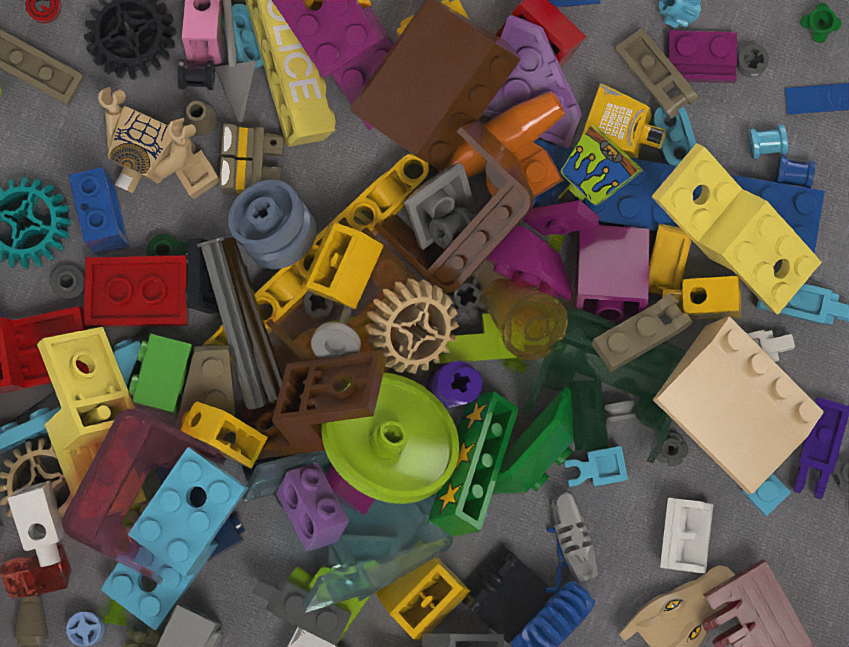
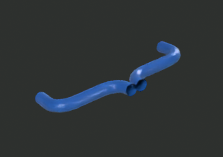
M547 527V532L557 535L555 528ZM559 540L557 553L558 557L564 562L560 563L557 567L556 586L554 588L545 587L544 592L556 593L561 588L562 569L568 567Z

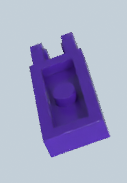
M817 397L815 403L824 412L803 442L797 463L799 468L792 489L794 492L801 493L806 484L809 468L816 469L820 473L814 485L813 495L814 498L822 499L829 476L835 468L849 417V406Z

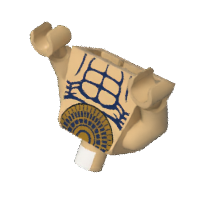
M110 87L100 91L98 96L99 102L103 107L107 108L105 110L108 159L123 168L114 184L115 186L133 194L141 177L158 184L163 178L168 177L184 166L190 141L189 137L194 136L196 133L194 125H187L183 128L184 118H179L171 121L168 126L129 107L124 106L121 109L119 104L123 103L126 98L124 91L121 89L113 93V98L111 97Z

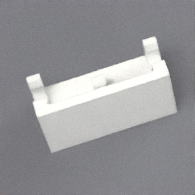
M668 498L660 568L706 574L713 504Z

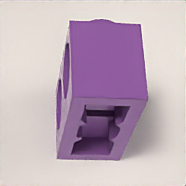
M311 464L286 473L276 495L305 550L308 552L336 543L349 523V519L319 464Z

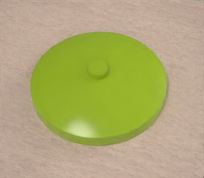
M383 373L374 416L321 423L323 445L336 471L358 491L383 502L407 504L424 500L440 490L450 478L457 465L459 439L449 412L439 399L425 387L397 374Z

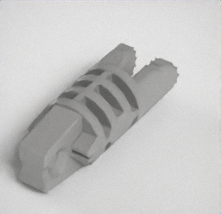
M567 492L553 497L550 505L552 506L551 509H553L552 513L556 523L554 528L564 559L575 581L582 582L597 577L598 571L594 548L584 517L580 515L574 496Z

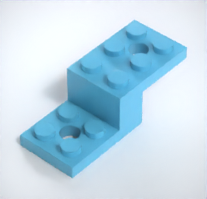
M187 447L128 533L134 541L100 590L153 630H160L218 546V543L213 540L248 490V487L193 447ZM197 486L203 488L207 495L206 502L201 507L194 506L190 501V492ZM146 571L153 572L158 579L157 587L153 591L146 590L141 583L142 575Z

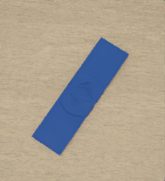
M849 83L785 88L788 115L849 110Z

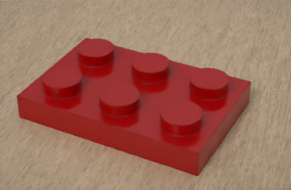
M187 255L85 257L84 326L87 328L189 326V308H187L185 295L188 280Z

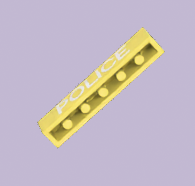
M245 0L286 146L292 147L324 141L336 131V120L333 110L329 108L325 96L326 84L323 77L319 75L318 69L272 0Z

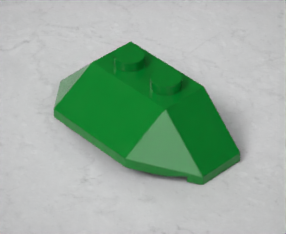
M567 387L557 395L505 453L492 495L525 494L530 488L537 492L550 477L545 471L553 462L560 466L573 452L568 447L574 440L571 390Z

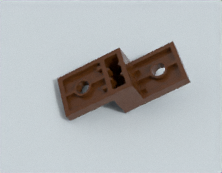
M377 350L287 364L277 403L271 404L267 395H264L266 399L264 406L248 409L246 404H244L240 421L268 437L257 459L325 451L322 441L321 423L374 416L387 360L383 352Z

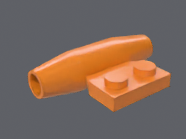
M553 91L512 106L483 124L517 157L533 191L534 198L563 181L548 151L534 143V141L566 115L562 104ZM464 139L444 167L460 163L464 166L466 176L469 178L486 171L487 161ZM486 174V186L493 197L499 189L488 179Z

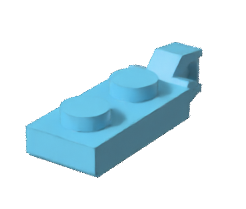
M803 284L779 315L820 325H832L834 319L849 322V305L839 303V295L832 293L833 290ZM758 299L756 309L771 312Z

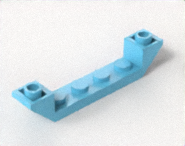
M128 339L113 346V354L128 392L132 377L137 375L141 362L138 361L141 346L139 340L133 343L132 339ZM61 406L52 411L48 407L40 409L29 415L30 421L19 426L17 422H13L1 427L0 453H5L27 441L48 433L44 424L61 409Z

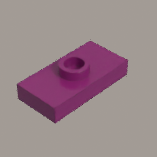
M580 200L532 208L523 218V221L542 236L553 234L566 235L572 231L597 228L600 217Z

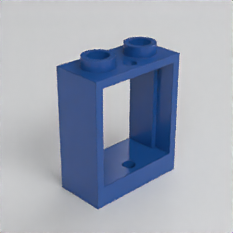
M100 167L69 175L84 243L96 255L129 248L118 194L114 185L115 182L106 170Z

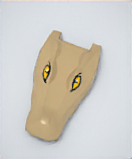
M715 566L698 579L689 581L670 592L655 596L644 604L617 633L626 641L633 637L636 632H639L650 647H700L705 637L711 631H705L701 622L708 616H711V614L727 606L724 603L713 610L708 605L703 594L736 574L727 566Z

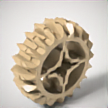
M408 279L406 285L401 282H395L393 292L389 289H383L385 298L382 301L373 299L377 309L376 311L367 312L368 317L373 322L364 325L365 330L370 334L366 340L367 344L373 347L371 351L381 350L387 358L386 367H392L395 371L401 373L407 370L409 373L415 374L418 367L428 371L429 361L431 360L434 363H440L438 355L441 352L450 353L446 344L448 341H456L455 335L451 333V330L459 327L457 321L452 319L458 313L451 306V298L443 294L441 288L436 285L431 286L426 280H420L418 283L414 279ZM429 305L432 311V325L428 324L430 313L427 310ZM391 327L395 328L396 331L394 337L396 344L394 348L390 337Z
M40 438L38 440V450H36L33 443L27 441L25 442L27 454L15 448L13 454L18 460L16 462L9 459L4 460V464L10 467L11 470L9 473L0 472V478L7 479V485H0V492H8V496L2 498L0 504L3 506L9 505L8 497L18 490L20 476L27 465L31 464V480L21 488L39 484V480L42 477L50 481L55 480L52 482V488L64 529L65 523L62 517L65 516L68 521L74 523L77 518L71 511L73 508L76 510L77 508L71 492L66 502L59 508L58 491L67 484L63 472L50 474L46 466L42 465L40 458H57L53 445L51 443L48 449L46 439ZM10 508L6 515L12 518L13 514ZM35 523L36 530L39 528V523ZM42 525L43 531L46 532L45 527Z

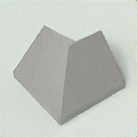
M460 163L444 168L420 185L404 202L418 245L422 250L435 242L430 231V222L433 219H444L454 214V210L459 207H465L471 214L477 212L464 166Z

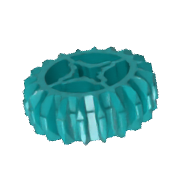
M22 177L20 187H17L15 181L9 179L7 182L9 190L5 191L0 186V221L12 227L11 238L14 241L12 247H9L4 243L0 235V263L8 258V266L15 268L20 259L21 267L24 270H28L30 259H33L34 264L38 268L42 267L41 256L45 255L47 259L53 261L55 257L50 251L54 247L61 252L64 250V246L58 242L59 238H70V234L62 230V227L72 225L71 219L62 217L70 212V208L67 205H60L64 197L61 193L53 195L55 188L51 184L46 185L42 189V181L36 178L30 187L29 179ZM21 198H27V200H23L20 208L17 210H5L12 202ZM38 200L47 204L51 213V225L38 220ZM27 216L36 226L31 225L29 228L25 226V230H23L13 221H20L22 218L25 220ZM33 236H46L38 245L23 249V246H27Z

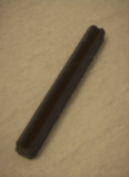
M233 237L225 238L221 242L252 353L269 402L271 404L277 403L283 376L236 239Z

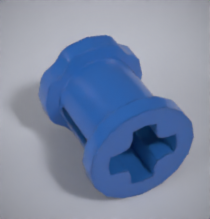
M781 155L777 165L775 182L811 188L815 173V161L809 160L808 163L787 160V156Z

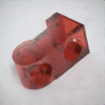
M62 544L57 545L61 561L49 566L40 567L37 555L28 558H15L4 563L0 567V577L10 598L31 597L67 589L72 569Z

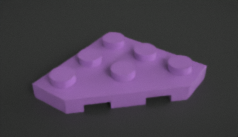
M510 15L507 18L501 39L510 44L521 60L483 112V115L495 118L512 106L553 91L562 104L566 115L542 134L540 138L569 149L583 114L543 27Z

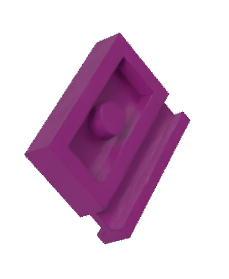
M669 30L668 59L687 82L735 83L737 81V32Z

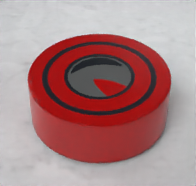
M26 0V10L34 21L46 24L57 19L61 12L60 0Z

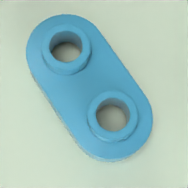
M235 4L232 6L237 63L256 61L255 71L264 64L246 5ZM223 13V15H222V26H223L224 33H225V36H226L225 19H224V13Z
M659 106L653 116V126L666 129L665 139L660 150L666 164L678 166L683 159H677L673 151L680 148L687 155L696 144L688 114L683 107L678 110L679 114L674 117L676 125L668 127L664 124V118L667 116Z

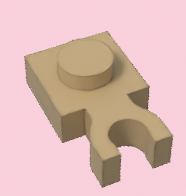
M189 137L190 141L185 164L175 173L189 196L195 199L218 184L220 176L202 150L195 153L196 146L191 137Z

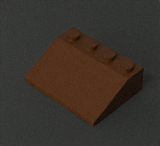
M424 0L350 107V110L414 156L442 171L464 141V138L457 131L464 125L478 121L521 58L508 42L438 0Z

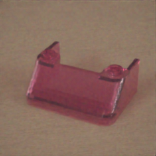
M126 409L119 413L68 506L62 520L63 529L73 540L161 585L163 581L161 576L134 562L140 544L128 535L130 529L122 526L128 511L154 463L167 469H173L187 447H193L205 457L221 465L224 464L226 458L219 449L140 410Z

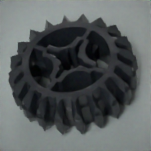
M99 0L103 9L100 11L96 8H91L90 13L96 20H86V27L92 31L84 34L86 42L92 43L87 47V51L90 55H96L93 59L94 63L97 66L105 64L103 70L108 75L116 69L118 79H123L126 71H128L131 80H136L137 71L139 70L142 71L145 77H149L148 67L151 65L159 71L162 67L158 59L162 58L167 61L170 59V54L164 48L172 49L176 45L174 40L168 38L176 35L177 31L175 27L168 26L174 21L172 14H165L167 10L166 4L159 3L156 5L157 0H113L110 3L106 0ZM127 11H141L151 16L152 19L147 21L145 18L134 20L128 16ZM117 16V27L108 33V37L104 38L108 24ZM125 22H127L130 29L134 31L136 37L133 39L135 41L136 47H134L131 40L127 38V35L125 33L127 31ZM157 31L155 42L153 43L152 47L146 53H144V41L147 38L153 36L152 32ZM112 48L116 50L122 48L132 51L134 58H120L111 54L108 50Z

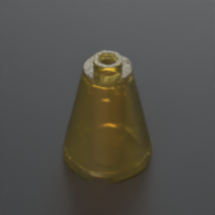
M503 278L492 281L485 288L483 293L484 305L505 347L513 355L522 360H537L549 355L553 351L551 347L558 339L562 341L568 325L567 312L555 297Z

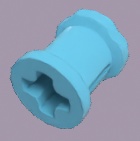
M783 124L777 125L776 129L756 131L753 128L748 130V144L752 159H758L763 154L777 152L781 155H787L788 139Z

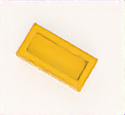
M659 223L649 263L648 292L663 295V290L680 289L691 239L679 227Z

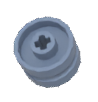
M270 179L253 184L235 199L229 211L228 226L232 236L244 247L252 260L263 268L274 270L285 268L301 260L311 249L316 237L317 223L312 212L301 201L295 190L284 181Z

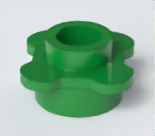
M826 3L817 4L811 14H806L801 18V26L813 34V40L817 43L825 42L827 36L832 31H838L842 25L840 18L836 17L835 13ZM819 20L824 21L823 26H820L818 24Z

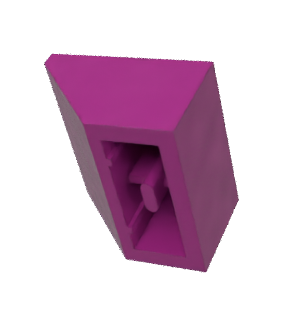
M517 225L486 259L494 265L493 271L511 279L509 283L521 290L528 291L530 287L537 289L536 293L552 301H555L557 296L570 301L573 296L561 255L527 228Z

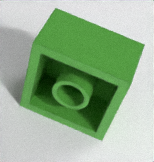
M150 334L148 342L142 341L138 354V361L141 362L142 367L139 376L133 375L129 388V395H132V402L136 406L175 417L178 416L194 351L192 344Z

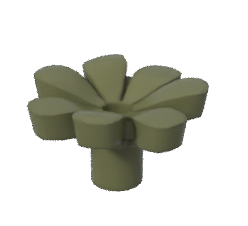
M131 626L125 633L129 640H126L122 647H156L155 645H158L162 634L159 630L155 631L151 627L144 632L136 626Z

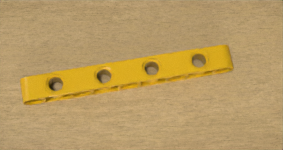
M407 154L389 171L373 182L330 224L336 222L372 237L377 232L373 228L377 222L400 212L405 207L404 202L411 194L429 179L428 163L413 154ZM409 165H419L424 170L423 174L417 179L408 178L404 171ZM364 210L371 212L374 216L373 221L367 226L358 225L355 222V215L358 212ZM328 226L315 237L311 249L301 260L289 267L282 268L255 293L258 306L269 304L273 307L272 316L267 320H263L268 335L303 303L304 296L308 292L301 288L308 273L305 270V264L308 259L315 257ZM223 324L202 346L229 345ZM231 354V365L233 366L234 361Z

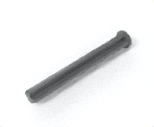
M220 237L199 243L197 247H201L246 407L248 409H256L264 406L266 399L221 241L225 239Z

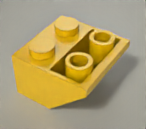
M336 222L330 224L301 288L356 309L384 245L361 231Z
M421 542L398 565L397 574H390L374 590V593L397 623L413 639L422 641L423 633H431L471 592L424 542Z

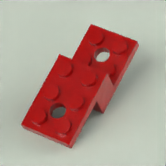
M77 306L16 320L0 316V394L52 384L37 344L43 338L87 330L84 326L83 307ZM76 360L78 370L89 374L87 364Z

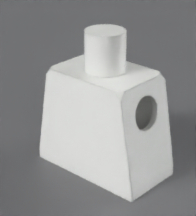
M51 481L16 490L8 497V502L23 549L25 551L36 550L40 567L60 562L61 559L56 543L60 542L64 537V530ZM35 523L42 524L46 529V533L38 532Z

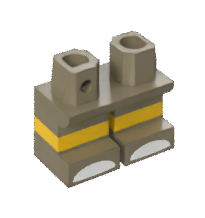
M223 124L221 151L223 157H221L219 184L222 194H241L253 184L265 180L282 181V167H265V155L283 156L284 136L266 133L264 127L244 128L233 124Z

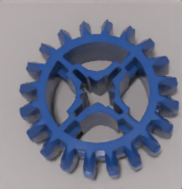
M575 581L568 582L520 630L512 640L511 647H558L592 611L595 600L583 586H580Z

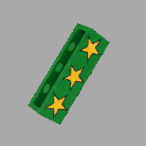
M495 391L479 395L471 403L465 404L457 429L459 439L457 465L447 482L437 491L428 521L453 537L481 531L519 410L518 407Z

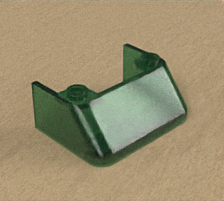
M572 308L566 310L559 318L523 414L530 415L541 386L550 390L560 391L571 384L575 372L640 397L636 406L638 420L644 426L657 430L647 458V462L653 464L664 446L673 421L653 399L684 357L686 351L664 341L610 372L591 344L594 338L619 324L581 309Z

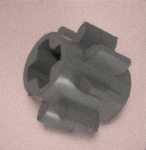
M477 278L471 284L464 283L457 290L449 292L451 295H454V299H451V306H455L457 309V319L462 313H468L470 319L473 320L476 308L480 310L486 309V305L479 300L481 297H485L488 292L487 290L479 291L477 289ZM467 291H471L473 293L472 299L475 303L468 302L466 306L461 305V297L458 294L465 295Z

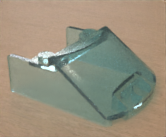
M326 451L297 454L257 465L246 485L248 490L242 497L244 502L274 495L279 505L283 508L276 492L286 473L318 463L324 475H326L332 467ZM437 492L424 500L407 504L388 503L376 499L365 515L340 503L349 519V523L339 540L328 545L338 565L317 579L302 604L304 611L309 612L357 597L360 602L446 552L453 543V536L450 537V534L428 521Z

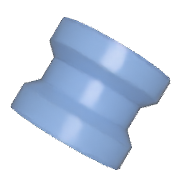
M79 612L69 619L66 633L73 644L80 647H88L97 644L103 638L105 624L103 619L94 612Z

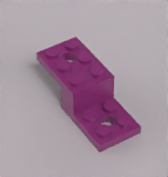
M272 0L322 77L325 78L331 74L351 105H353L394 45V42L371 7L363 9L357 0H323L322 7L319 10H313L307 6L305 0ZM361 119L368 130L373 128V126Z

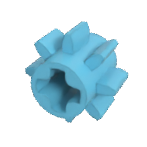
M659 0V14L665 16L664 23L674 28H677L679 25L686 28L688 24L693 23L698 18L701 11V0Z

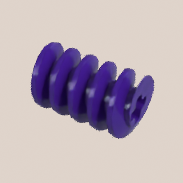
M454 361L434 369L427 378L426 389L435 395L445 408H453L471 403L478 397L482 388L481 374L470 364ZM455 381L456 386L452 389L450 383Z

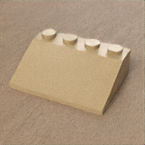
M730 316L707 324L653 399L748 495L753 494L808 437L824 412Z

